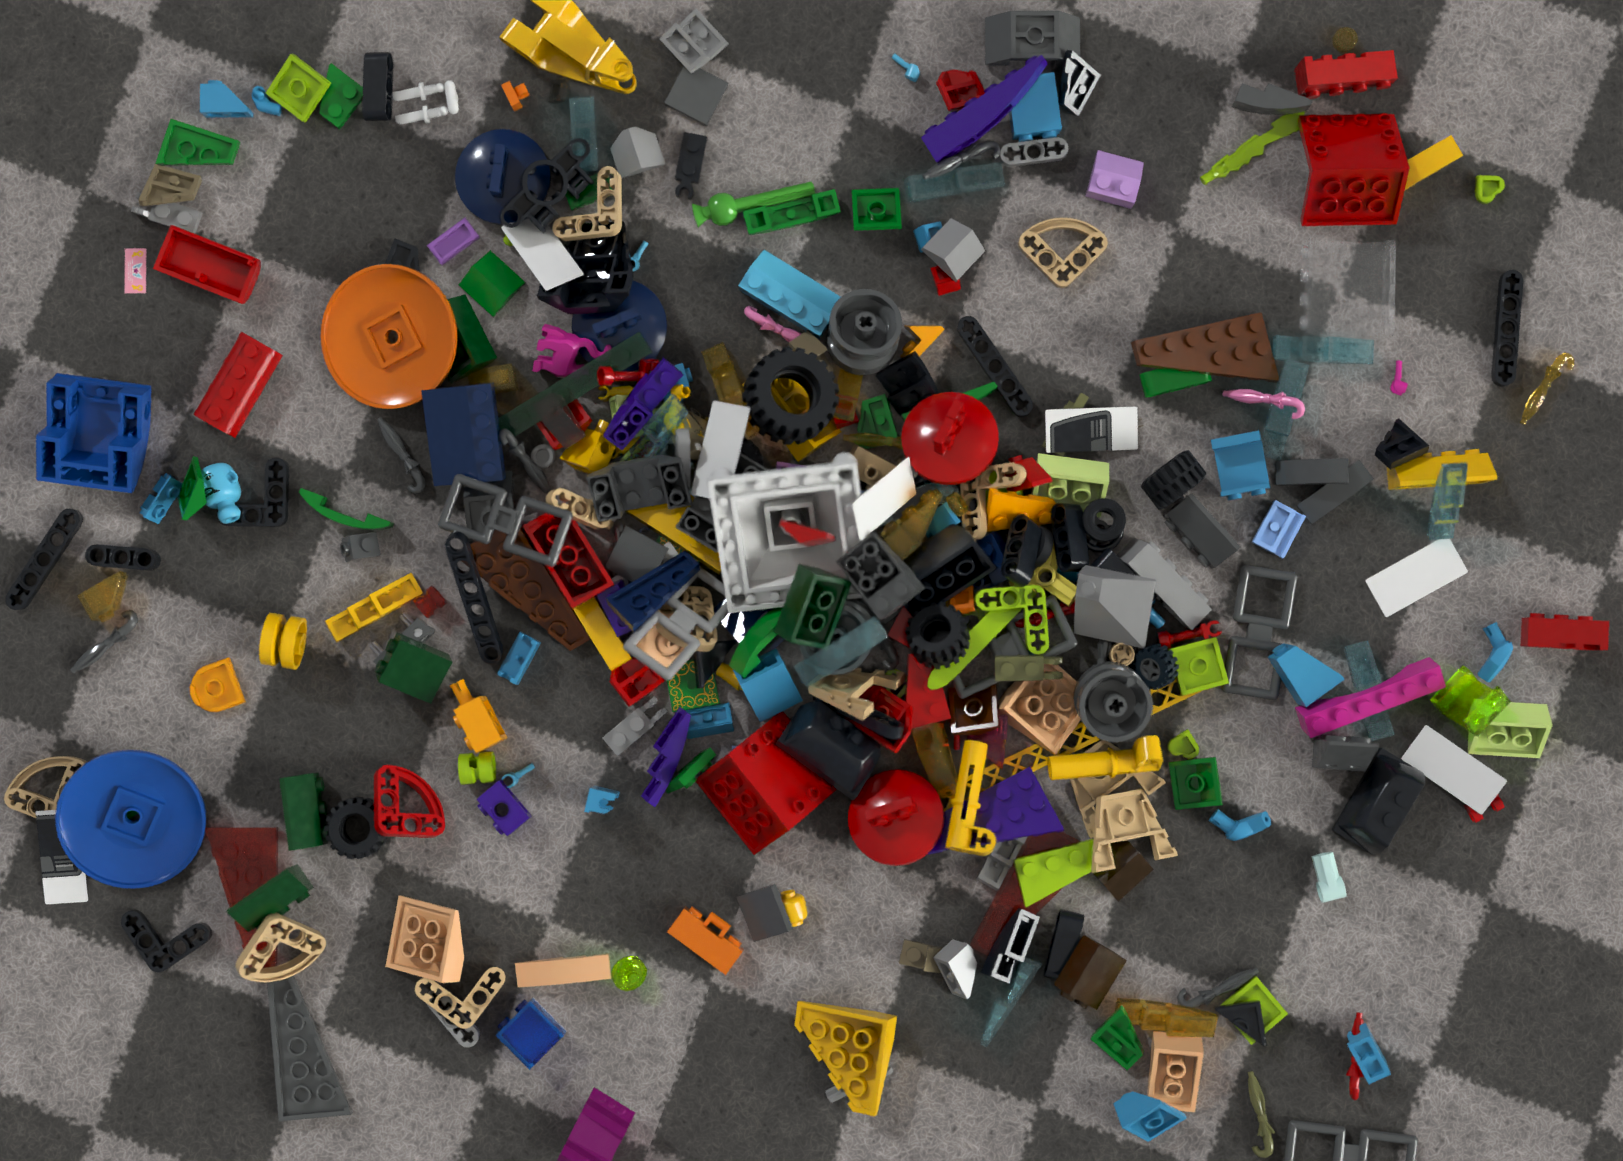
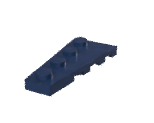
M685 550L606 598L607 605L635 632L700 571L699 563Z

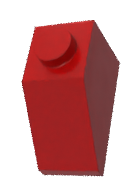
M1022 455L1008 459L1009 463L1020 464L1026 469V479L1021 485L1007 487V491L1016 492L1052 482L1051 476L1033 457L1023 459ZM1014 471V473L1011 474L1005 473V477L1013 478V476L1017 475V471Z

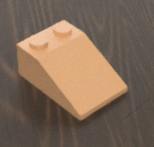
M1153 1031L1147 1096L1159 1099L1179 1111L1195 1112L1204 1054L1202 1035Z

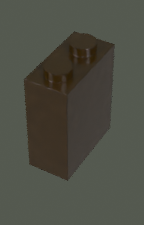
M1083 935L1054 985L1062 990L1060 995L1072 1002L1074 1000L1076 1004L1085 1009L1090 1006L1097 1010L1127 960L1104 945Z

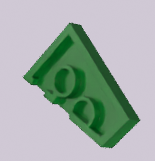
M170 119L156 164L233 165L240 142Z

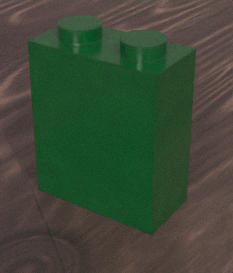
M397 632L394 639L391 638L387 643L385 649L387 653L384 659H380L375 667L377 680L381 684L431 704L452 664L451 657L443 651Z

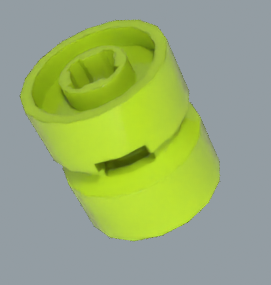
M480 752L478 756H475L474 753L459 754L458 774L460 784H475L477 780H480L481 783L496 782L497 772L494 752Z

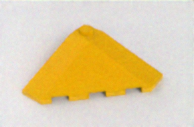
M797 1001L794 1025L799 1033L804 1031L810 1040L809 1048L817 1060L821 1061L823 1059L831 1071L828 1076L838 1090L842 1088L849 1098L850 1102L847 1104L853 1112L877 1116L894 1042L897 1016L870 1010Z

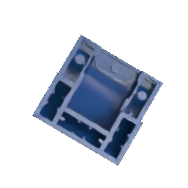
M56 373L46 383L47 426L36 435V480L133 493L142 471L147 450L151 420V386Z

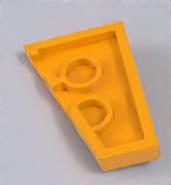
M989 488L986 506L987 532L1010 529L1012 520L1020 514H1025L1037 525L1052 523L1051 510L1056 502L1053 498L1030 494L1022 496L1017 495L1013 491L1004 493L998 492L996 488Z

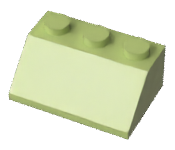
M1038 453L1037 463L1051 476L1052 482L1032 487L1031 495L1053 498L1056 503L1078 504L1083 512L1092 501L1106 497L1109 485V463ZM1098 512L1096 516L1101 517L1102 512Z
M1475 700L1469 716L1468 754L1540 758L1552 728L1547 704Z

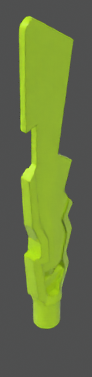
M1305 112L1283 115L1271 123L1273 127L1271 130L1261 136L1255 134L1240 145L1232 155H1225L1211 167V170L1200 177L1203 185L1216 178H1225L1231 171H1238L1243 164L1248 165L1252 157L1263 155L1265 145L1299 131L1298 119Z

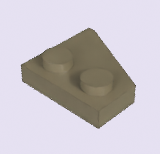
M155 164L140 195L139 204L140 206L192 201L195 199L200 188L202 178L196 174Z

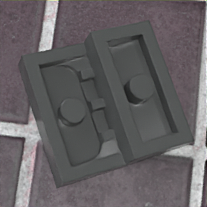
M626 525L605 568L633 582L660 566L669 548Z

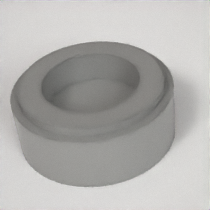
M546 444L537 445L531 452V460L542 469L549 468L555 462V452Z

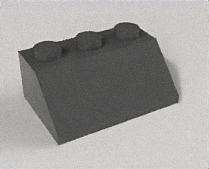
M1192 493L1183 497L1163 515L1167 519L1164 522L1172 532L1177 530L1183 537L1181 542L1189 550L1193 548L1199 555L1197 559L1205 568L1208 566L1211 569L1216 568L1241 548Z

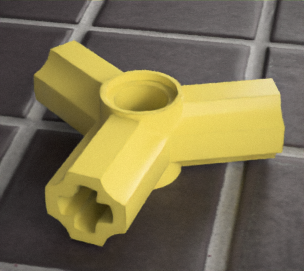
M1053 543V549L1049 558L1043 565L1033 571L1032 579L1028 584L1042 587L1043 590L1048 591L1064 604L1070 606L1075 601L1077 586L1057 573L1058 566ZM1044 572H1050L1052 578L1049 582L1044 583L1040 581V575ZM1009 581L1010 586H1015V584Z

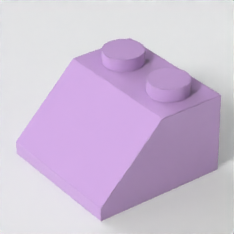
M1098 150L1085 197L1131 209L1136 201L1144 162Z

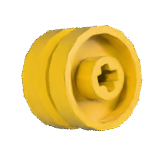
M269 613L261 632L259 644L260 663L276 666L280 661L282 668L296 670L300 666L307 638L306 618L291 616L286 621L285 616L282 614Z

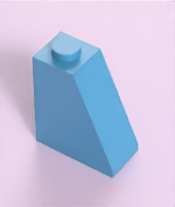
M1281 644L1273 649V654L1267 657L1297 705L1309 706L1345 680L1341 674L1295 645Z

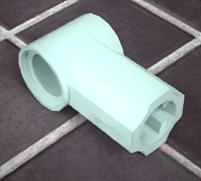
M1324 852L1311 856L1318 880L1316 888L1321 902L1324 903L1346 897V888L1342 877L1339 876L1333 852Z

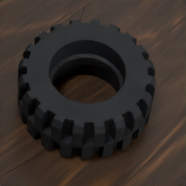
M784 347L781 351L776 349L771 351L768 356L765 355L760 359L749 373V377L745 380L743 386L745 391L742 393V401L747 403L745 407H750V424L752 427L757 425L760 429L758 433L763 437L767 434L771 436L770 441L775 443L783 440V445H791L794 441L796 444H801L807 439L811 440L834 417L836 413L835 408L839 404V397L835 396L839 392V387L837 383H833V380L836 378L833 371L828 372L826 369L828 364L824 360L820 362L816 359L818 355L813 352L808 355L805 353V349L797 348L795 351H792L791 347ZM779 378H788L798 382L808 394L810 402L808 412L805 414H791L781 409L772 396L771 383Z

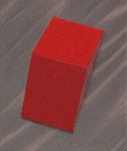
M902 606L887 636L910 648L905 630L909 626L907 621L912 616Z

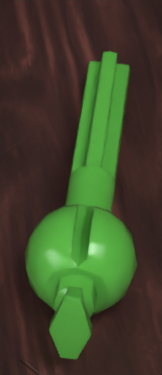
M811 181L734 199L728 193H717L709 199L708 206L702 207L692 204L693 217L697 227H700L706 220L710 219L718 226H727L736 220L738 213L745 210L810 197L812 194H815L814 185Z

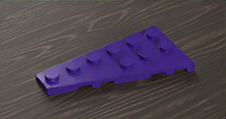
M1031 767L980 792L978 803L981 807L976 812L974 826L991 830L996 837V843L1065 831ZM969 799L963 801L960 819L965 820ZM952 808L944 811L942 834L937 844L928 854L949 850L945 846ZM972 832L970 846L976 845V842H979L981 845L990 844L987 842L986 837H982L978 841V833Z

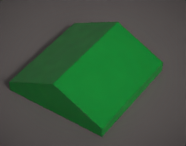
M899 188L852 190L854 231L902 229Z
M490 250L470 268L459 283V286L494 317L526 282Z
M195 456L192 458L177 497L183 520H188L207 503L199 460Z
M1216 757L1168 762L1175 810L1223 805Z

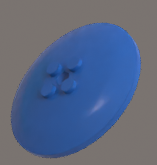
M119 750L93 758L70 777L60 794L55 821L61 846L78 869L101 883L114 887L133 889L163 883L179 874L189 865L196 856L204 838L206 809L197 785L177 764L151 752ZM131 810L136 811L140 818L132 821L127 818L126 813Z

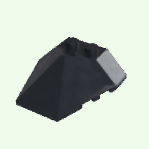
M622 221L620 232L615 236L567 241L565 248L584 275L547 291L540 283L537 298L567 314L614 312L629 296L634 278L624 221ZM609 222V224L604 226L610 229V225L614 224V222ZM584 223L582 225V232H589L593 224Z

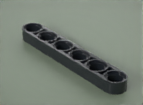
M453 532L447 537L444 544L480 657L487 664H496L503 655V646L472 549L464 533ZM459 539L463 543V548H453L450 540ZM459 561H466L470 565V570H460L457 563ZM465 584H475L477 591L474 593L468 592L465 589ZM472 605H481L484 613L475 614L472 611ZM479 627H488L491 630V635H482L479 632ZM486 648H495L498 656H488Z

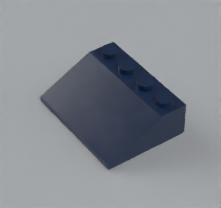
M494 382L421 390L434 486L452 485L457 474L483 482L504 480L506 473L502 443L499 439L500 426Z

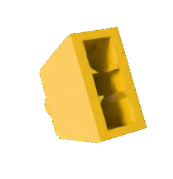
M600 419L594 430L587 428L579 441L567 446L560 459L573 469L587 474L608 466L616 448L614 444L603 436L609 423Z

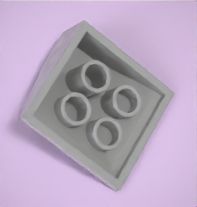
M1085 565L1078 574L1075 594L1074 634L1144 649L1156 580Z

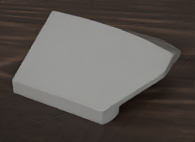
M638 127L623 130L610 148L621 179L665 165L656 134Z

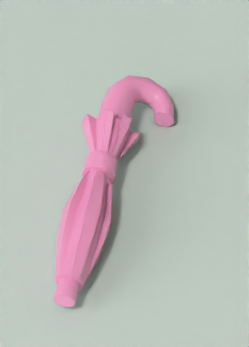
M747 306L744 309L746 317L761 325L760 330H772L778 335L780 334L788 342L802 334L797 330L776 324L769 314L765 317L757 313V309Z
M1251 389L1223 391V396L1248 404L1263 402L1267 404L1272 403L1280 409H1283L1284 406L1295 407L1297 412L1292 413V419L1302 417L1305 412V407L1301 400L1286 396L1284 392L1271 395Z

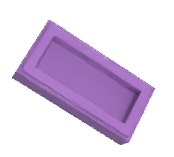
M463 218L429 243L427 247L439 263L444 265L480 237L467 219Z

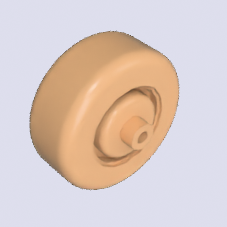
M659 610L667 618H670L675 612L672 610ZM656 625L636 645L666 668L685 649L663 637L658 632Z

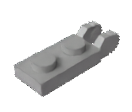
M137 192L136 198L139 200L141 193ZM176 203L152 205L150 212L140 207L132 206L131 209L132 213L146 217L152 222L167 227L174 225L196 234L203 214L200 211Z
M655 696L641 708L638 707L602 737L617 756L650 730L654 723L668 712L665 708L660 709L651 719L644 713L657 703L658 699Z

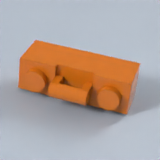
M685 906L667 932L726 975L743 952V948L740 947L742 942L732 935L729 938L725 936L731 925L714 912H711L706 920H703L701 918L703 914L693 906L690 909ZM710 922L721 930L719 934L708 927Z

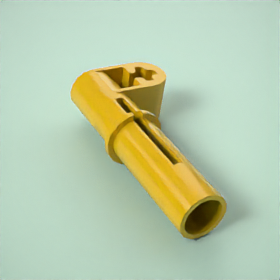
M1144 736L1136 739L1132 749L1113 750L1108 748L1107 751L1048 756L1047 760L1050 780L1107 775L1110 778H1114L1118 774L1159 771L1163 763L1160 741L1157 736Z
M973 740L964 741L955 796L950 801L953 807L946 849L987 856L995 848L996 837L991 830L974 826L976 812L981 807L978 800L988 744ZM969 768L974 769L966 818L963 820L960 818ZM972 832L978 833V841L982 837H986L987 842L990 844H986L985 848L980 847L981 844L976 842L975 849L970 848Z

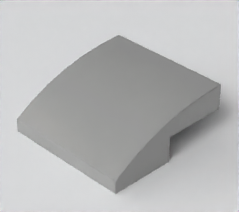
M697 9L691 12L680 24L676 22L660 38L663 44L690 73L704 66L729 44Z

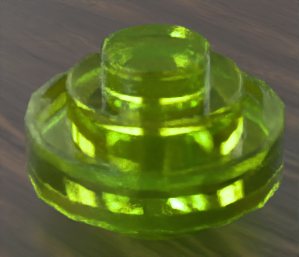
M626 956L618 960L613 966L611 979L616 987L622 991L635 990L645 981L647 968L640 958Z

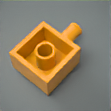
M462 679L450 685L460 704L458 708L454 709L456 715L453 716V719L459 729L463 728L467 736L464 740L469 750L474 749L475 753H478L502 742L508 737L487 697L479 696L473 698L464 682L465 680Z

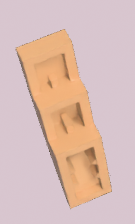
M609 953L515 963L518 987L568 984L612 978Z

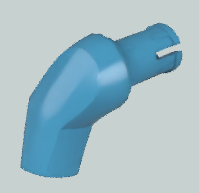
M1497 622L1483 628L1493 646L1488 659L1478 672V676L1486 682H1491L1497 676L1513 651L1512 642L1506 641Z
M1216 809L1209 818V821L1225 832L1226 838L1231 841L1247 838L1271 825V819L1266 811L1234 821L1220 811V809Z

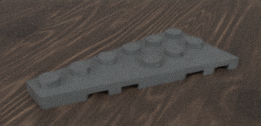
M294 975L283 980L267 982L279 1122L351 1115L353 1113Z

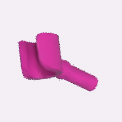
M1397 360L1395 377L1390 390L1401 396L1402 393H1405L1408 383L1400 381L1402 377V361Z

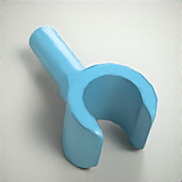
M894 54L892 59L907 70L904 76L916 82L920 75L918 66L909 64Z
M646 241L642 242L637 252L631 257V260L635 262L633 272L639 269V259L648 245Z
M531 763L520 771L505 774L502 780L510 776L513 779V783L507 786V788H511L518 783L519 778L535 767Z

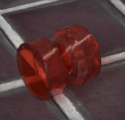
M433 585L426 589L425 595L418 596L413 600L417 608L428 619L434 615V611L437 608H442L447 604L446 600Z

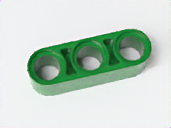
M1168 368L1155 369L1139 374L1145 398L1212 381L1211 375L1200 374L1193 371L1183 372Z

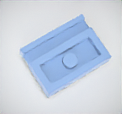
M1273 500L1251 543L1283 559L1306 516L1277 500Z

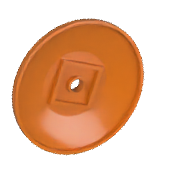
M374 265L348 277L331 296L321 324L322 353L332 377L352 398L376 408H404L422 401L421 390L437 389L447 377L457 349L456 320L446 296L427 276L402 265ZM392 330L398 334V340L394 344L388 338Z

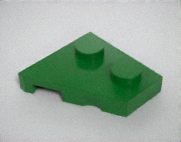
M330 63L326 79L331 82V85L322 97L319 114L340 130L362 102L363 87Z
M882 394L863 400L857 428L856 444L869 450L900 440L887 395Z
M707 748L698 753L670 781L665 790L667 794L683 787L689 788L697 780L695 776L700 771L703 773L712 765L710 760L716 755L711 748Z
M1122 1005L1091 1036V1040L1127 1071L1143 1056L1144 1049Z

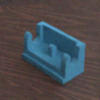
M520 631L497 675L508 679L509 682L515 685H519L541 642Z
M592 786L589 789L584 812L608 813L613 809L610 805L606 806L608 801H615V798H619L620 791Z
M1364 1023L1359 1026L1360 1033L1357 1035H1353L1349 1031L1347 1034L1349 1043L1347 1045L1368 1084L1391 1075L1387 1061L1367 1024Z

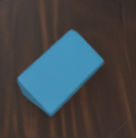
M730 703L685 710L691 715L687 739L734 731Z

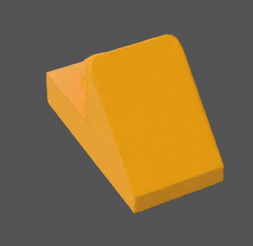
M904 325L916 340H910L903 347L902 350L904 352L900 357L903 358L914 351L920 356L945 329L937 325Z

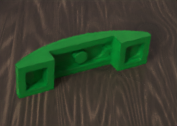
M835 189L812 194L808 198L770 207L762 206L745 210L742 213L748 235H755L818 221L839 214L841 211Z
M300 488L299 493L303 499L316 511L333 521L366 530H382L393 528L394 526L393 522L371 514H367L365 522L326 508L327 497Z
M783 607L773 608L754 624L738 645L729 666L743 678L761 662L757 654L777 635L774 630Z

